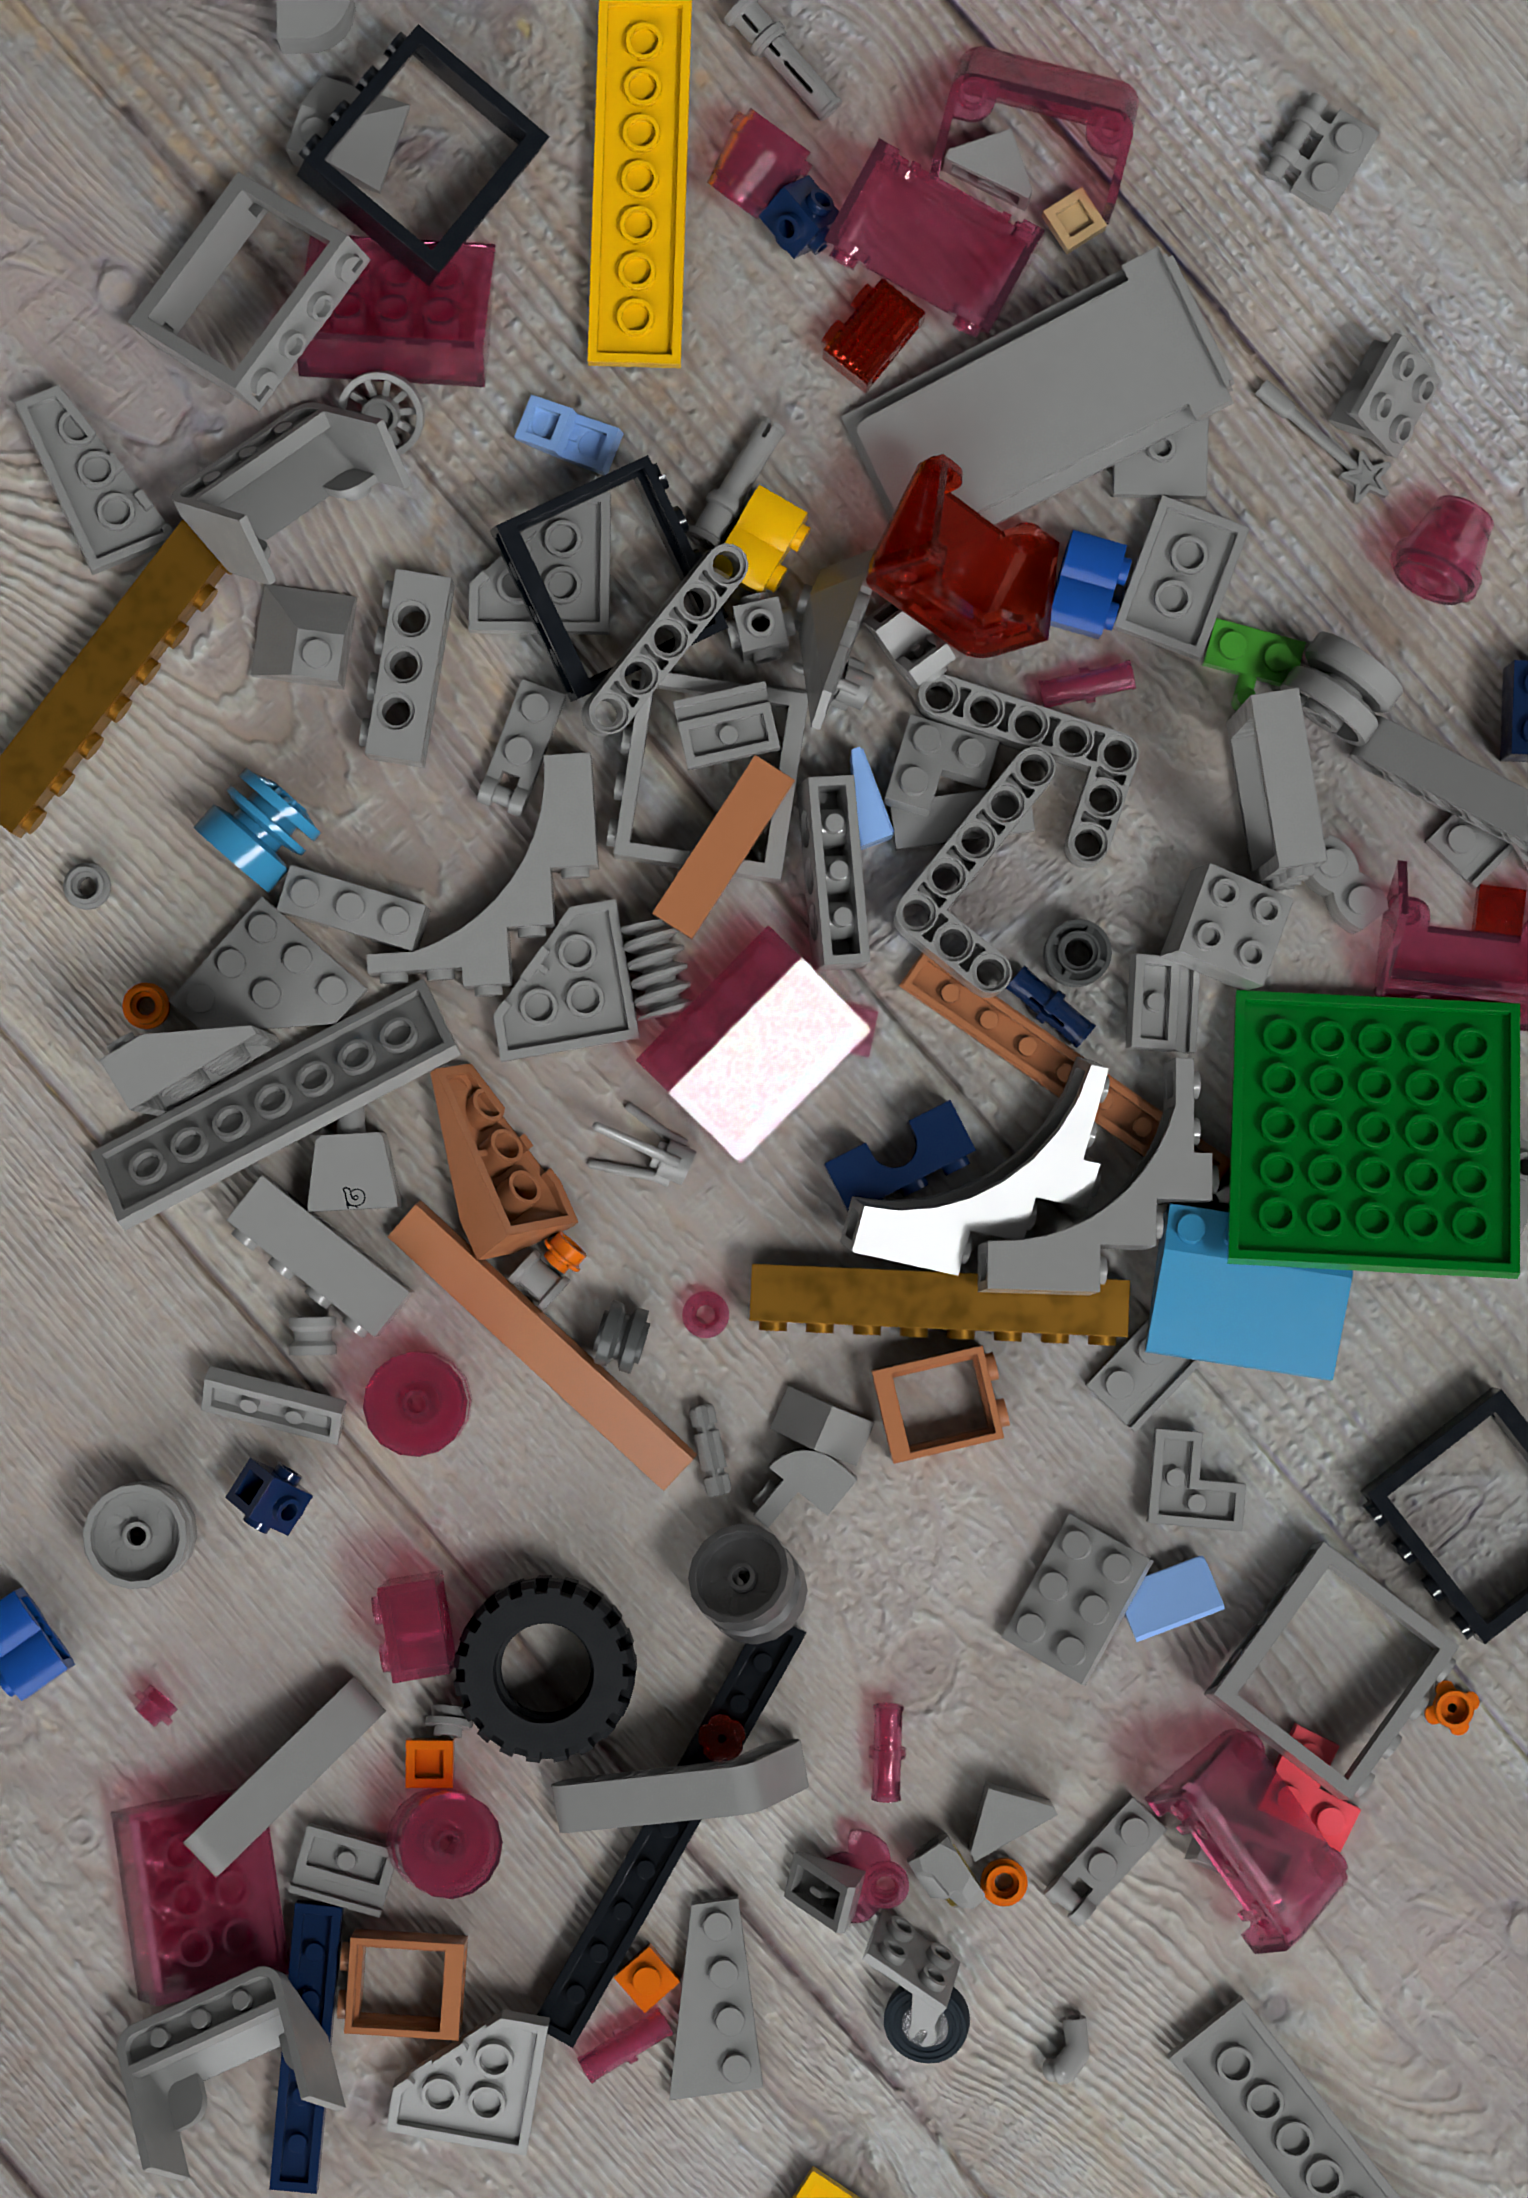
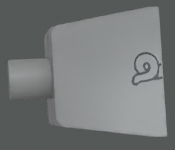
M364 1106L337 1120V1134L316 1136L307 1204L308 1212L402 1207L401 1194L387 1134L384 1132L366 1133Z

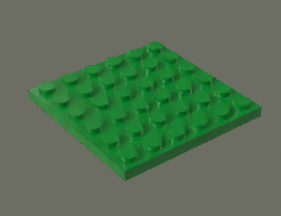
M1236 990L1227 1264L1518 1279L1520 1275V1003Z

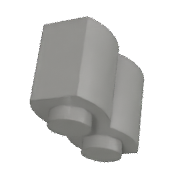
M1329 835L1324 839L1328 861L1316 868V875L1308 876L1309 879L1304 882L1313 892L1325 897L1327 909L1333 920L1345 931L1355 934L1389 909L1388 902L1380 886L1372 878L1359 871L1358 862L1351 849L1337 837Z

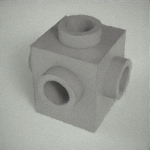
M766 592L740 598L741 605L733 606L734 620L726 621L729 627L727 631L731 648L740 647L743 661L753 659L755 664L781 658V652L789 651L788 636L796 635L790 607L781 609L779 596L768 598ZM764 618L769 620L770 626L764 632L754 630L751 625L752 621Z

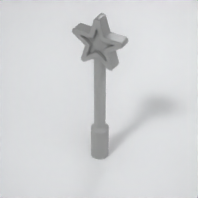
M1266 380L1257 390L1255 395L1282 418H1289L1348 470L1342 472L1338 478L1354 486V504H1359L1368 492L1383 499L1389 495V491L1382 482L1381 477L1391 467L1390 462L1372 465L1364 451H1360L1357 454L1356 462L1297 411L1295 403L1270 381Z

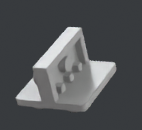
M1395 333L1389 343L1373 340L1329 420L1337 429L1374 440L1387 456L1397 458L1405 443L1410 440L1414 427L1427 403L1434 397L1440 378L1404 335Z

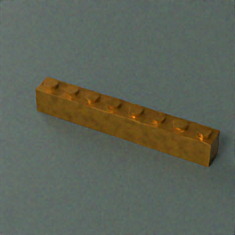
M184 519L178 524L0 755V825L15 836L22 838L26 832L32 834L42 824L47 815V812L43 809L54 795L60 797L68 790L76 776L72 772L83 758L89 760L98 751L104 741V737L101 734L111 721L117 723L125 716L133 702L130 696L140 683L146 686L155 677L161 667V663L158 662L160 657L168 647L174 649L182 642L189 631V626L186 623L197 609L203 612L212 603L218 592L215 586L225 573L232 574L221 564Z
M752 1264L749 1321H759L758 1330L787 1331V1322L806 1323L805 1332L834 1333V1324L853 1325V1334L881 1335V1326L900 1327V1336L928 1337V1328L947 1329V1338L971 1340L975 1339V1331H994V1340L1017 1342H1022V1333H1041V1342L1069 1344V1335H1088L1089 1345L1116 1346V1337H1128L1130 1280L1107 1279L1104 1285L1100 1284L1099 1293L1089 1296L978 1292V1273H959L957 1276L934 1271Z

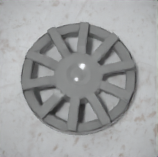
M374 370L360 374L345 387L339 398L337 408L346 410L348 398H351L363 406L362 410H354L353 412L384 419L399 455L408 451L416 443L424 428L425 408L419 393L415 389V385L392 371ZM372 380H384L382 394H377ZM364 382L370 399L368 400L355 392V387ZM392 383L403 389L394 398L389 396ZM409 395L414 407L400 408L398 403ZM403 415H416V426L413 427L401 420L400 417ZM396 426L411 434L410 438L403 444L394 429Z

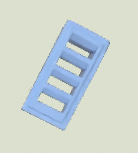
M861 747L851 750L850 772L851 775H854L860 848L864 850L891 840L894 830L864 749H861Z

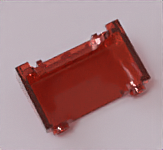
M946 455L932 456L920 462L868 562L867 585L956 650L970 657H995L1048 641L1060 543L1033 523H1019L1015 527L1000 530L951 492L960 488L962 484L963 470Z

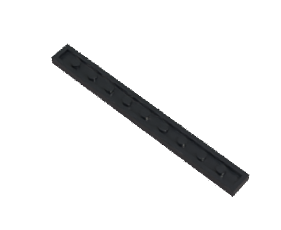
M794 1624L791 1629L775 1640L761 1644L745 1643L677 1766L729 1761L738 1756L807 1633L804 1629ZM702 1819L642 1826L536 2014L537 2016L550 2018L547 2034L571 2048L574 2047Z

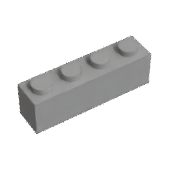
M261 1175L227 1218V1221L236 1227L231 1234L252 1251L259 1245L272 1256L268 1262L271 1267L289 1280L294 1274L309 1285L305 1293L326 1309L331 1303L346 1314L342 1322L362 1338L368 1332L374 1337L380 1336L414 1293L413 1290L314 1212H308V1207L268 1176Z

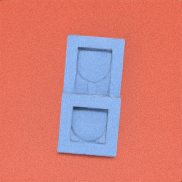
M531 394L514 438L556 458L598 474L606 475L610 470L624 433L618 427L579 415L573 408Z

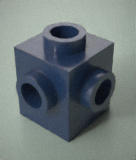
M810 175L783 186L758 216L775 236L778 245L787 251L793 259L810 251L817 255L825 250L836 238L833 230L844 219V216L834 206V202L829 194L821 190Z
M250 1457L225 1498L245 1514L243 1520L254 1529L267 1534L270 1528L289 1536L313 1495L299 1484L302 1476L296 1471L279 1462L275 1468H272Z

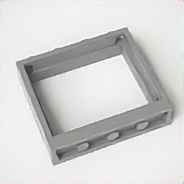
M238 172L136 309L128 323L152 345L260 411L298 358L303 354L314 336L331 316L353 283L359 278V275L371 259L344 232ZM270 211L325 243L327 246L236 370L233 371L176 335L266 213Z
M643 670L640 681L632 680L631 688L640 690L644 686L646 676ZM668 673L657 689L704 695L747 684ZM767 688L771 706L788 708L779 770L794 779L795 783L771 818L765 863L744 860L734 877L781 884L807 717L808 699L805 693ZM653 692L636 713L633 727L626 726L623 731L621 754L629 755L626 773L617 772L614 800L621 801L619 819L610 818L606 846L614 847L613 854L615 859L681 869L690 856L691 851L631 842Z
M1299 687L1250 695L1226 722L1252 881L1263 886L1266 885V887L1277 892L1295 889L1294 886L1302 884L1301 881L1308 880V876L1316 875L1315 869L1328 861Z
M1324 1541L1312 1543L1204 1695L1335 1797L1342 1800H1351L1354 1795L1359 1798L1368 1790L1375 1778L1371 1771L1380 1758H1389L1397 1749L1402 1740V1736L1398 1733L1407 1720L1414 1721L1424 1711L1429 1702V1698L1425 1696L1435 1681L1440 1683L1450 1674L1456 1664V1660L1452 1657L1460 1646ZM1328 1568L1433 1648V1651L1344 1776L1237 1695Z

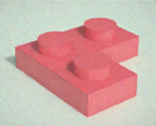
M1294 1723L1289 1733L1290 1736L1329 1766L1340 1747L1337 1743L1297 1723ZM1279 1754L1253 1806L1257 1811L1341 1852L1361 1812L1358 1806L1346 1800L1338 1799L1332 1793L1320 1788L1321 1785L1281 1754Z

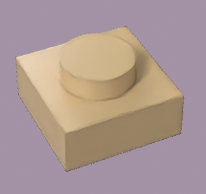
M1083 187L1056 202L1042 213V218L1066 255L1104 232L1107 227L1106 222Z

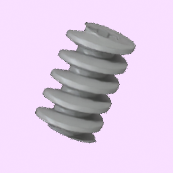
M660 919L622 927V934L636 936V938L624 945L625 952L639 955V957L627 964L629 971L643 973V975L631 982L632 989L646 991L644 995L634 1000L635 1007L649 1010L648 1013L638 1018V1021L680 1014L694 1006V1000L680 998L679 993L691 987L690 981L676 979L677 974L688 968L687 963L673 961V956L684 950V945L670 943L669 938L679 933V931Z

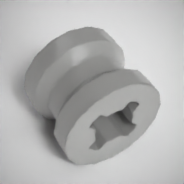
M335 1316L289 1317V1327L294 1331V1341L289 1345V1355L337 1354V1345L332 1341V1330L336 1327Z

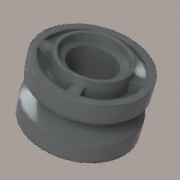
M1083 919L1070 920L1058 926L1046 940L1043 950L1044 964L1050 976L1058 983L1073 988L1090 985L1099 979L1109 967L1112 957L1111 943L1104 930L1097 924ZM1079 941L1087 946L1090 957L1086 965L1075 966L1068 962L1065 956V948L1069 942Z
M613 1300L609 1311H604L593 1348V1351H596L594 1363L606 1367L612 1359H615L618 1362L619 1371L631 1374L634 1363L639 1364L650 1327V1323L647 1322L649 1310L638 1307L629 1315L626 1314L624 1303Z

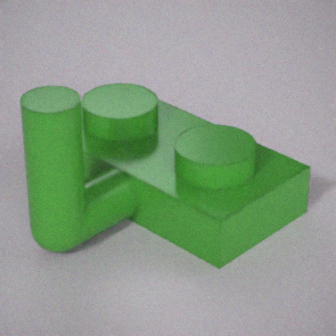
M1216 618L1208 640L1202 666L1238 675L1231 701L1232 708L1237 711L1250 695L1256 694L1254 691L1256 680L1280 687L1293 667L1300 666L1306 642Z

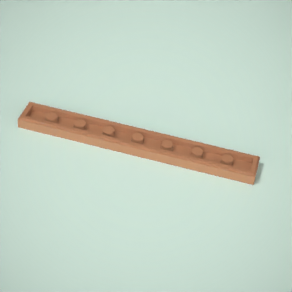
M923 952L898 986L1058 1098L1064 1091L1076 1057L1084 1058L998 997L981 998L975 995ZM1107 1074L1110 1081L1109 1091L1104 1102L1099 1103L1094 1121L1106 1132L1142 1157H1145L1156 1135L1163 1112ZM1200 1138L1198 1146H1194V1152L1212 1153V1165L1218 1167L1220 1182L1230 1167V1159Z
M420 1200L387 1236L663 1491L697 1456L686 1443L601 1365L595 1364L594 1359L538 1309L486 1259L477 1261L472 1247L424 1202Z

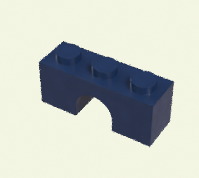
M951 1100L907 1122L915 1139V1152L906 1165L898 1168L883 1166L874 1158L867 1143L823 1164L847 1213L852 1196L884 1200L883 1197L900 1189L903 1197L929 1185L925 1178L926 1175L942 1168L945 1176L971 1164L967 1155L976 1151Z

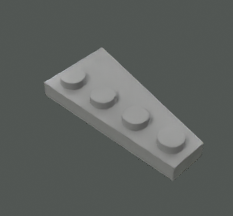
M59 385L15 402L16 410L92 575L162 547L174 529L169 523H166L154 508L151 500L126 473L124 466L98 438L96 431Z
M738 1895L692 1901L669 2101L763 2088Z

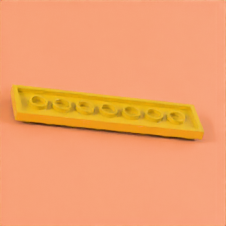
M599 0L588 366L681 368L692 0Z

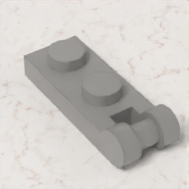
M524 679L521 680L489 769L481 784L477 802L488 806L496 803L507 807V813L522 817L543 763V755H546L567 697L565 694ZM504 773L519 778L515 790L500 785Z
M1130 1795L1049 1883L1043 1895L1053 1904L1059 1902L1069 1912L1067 1917L1078 1927L1089 1919L1104 1898L1168 1829L1139 1801ZM1079 1877L1090 1886V1889L1082 1897L1071 1888L1072 1884Z

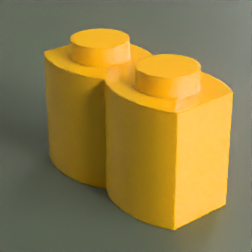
M761 485L753 493L738 522L725 543L738 546L746 554L748 571L739 586L753 594L766 592L767 589L773 593L777 590L788 568L781 565L790 549L797 553L799 552L811 531V528L805 525L808 519V512ZM717 555L713 563L714 572L729 579L733 571L732 563L727 557Z

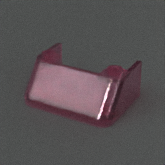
M984 46L973 47L967 50L959 60L950 88L932 159L929 180L939 181L954 119L965 122L982 121L991 114L995 103L1087 125L1085 136L1089 147L1099 155L1115 159L1101 215L1106 224L1109 225L1127 161L1139 107L1138 95L1134 88L1124 81Z
M1398 860L1387 895L1389 909L1382 915L1374 983L1375 997L1520 1003V1030L1528 1031V920L1523 925L1520 937L1429 926V906L1419 898L1408 896L1407 861Z

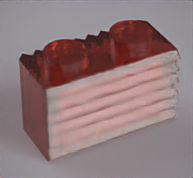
M881 278L874 288L867 283L852 301L851 307L855 311L845 323L839 319L836 320L821 340L826 345L823 349L822 359L864 393L869 391L906 343L910 341L911 337L922 326L925 319V311L907 296H904L901 291L889 284L884 278Z

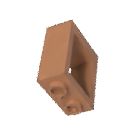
M974 1345L871 1370L893 1464L1003 1439L1002 1427L1010 1426L1004 1398L995 1400L991 1381L999 1380L993 1352L985 1354L983 1345ZM972 1360L987 1427L908 1445L893 1378Z
M355 1929L350 1937V1942L342 1943L340 1971H348L347 1990H339L337 2002V2019H345L344 2034L458 2041L463 2026L468 1936ZM366 1947L445 1952L441 2017L362 2012Z

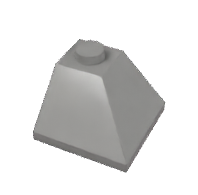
M325 76L320 77L300 106L286 146L293 165L301 167L304 159L298 154L315 133L323 138L331 129L332 125L327 120L336 107L344 99L352 104L361 93L355 86ZM380 95L326 161L355 186L380 194L409 113L410 105Z
M264 584L251 676L344 690L357 597Z

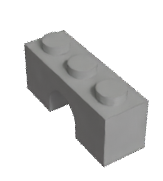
M293 865L289 867L276 909L286 916L326 928L331 927L406 952L419 950L431 912L426 905Z

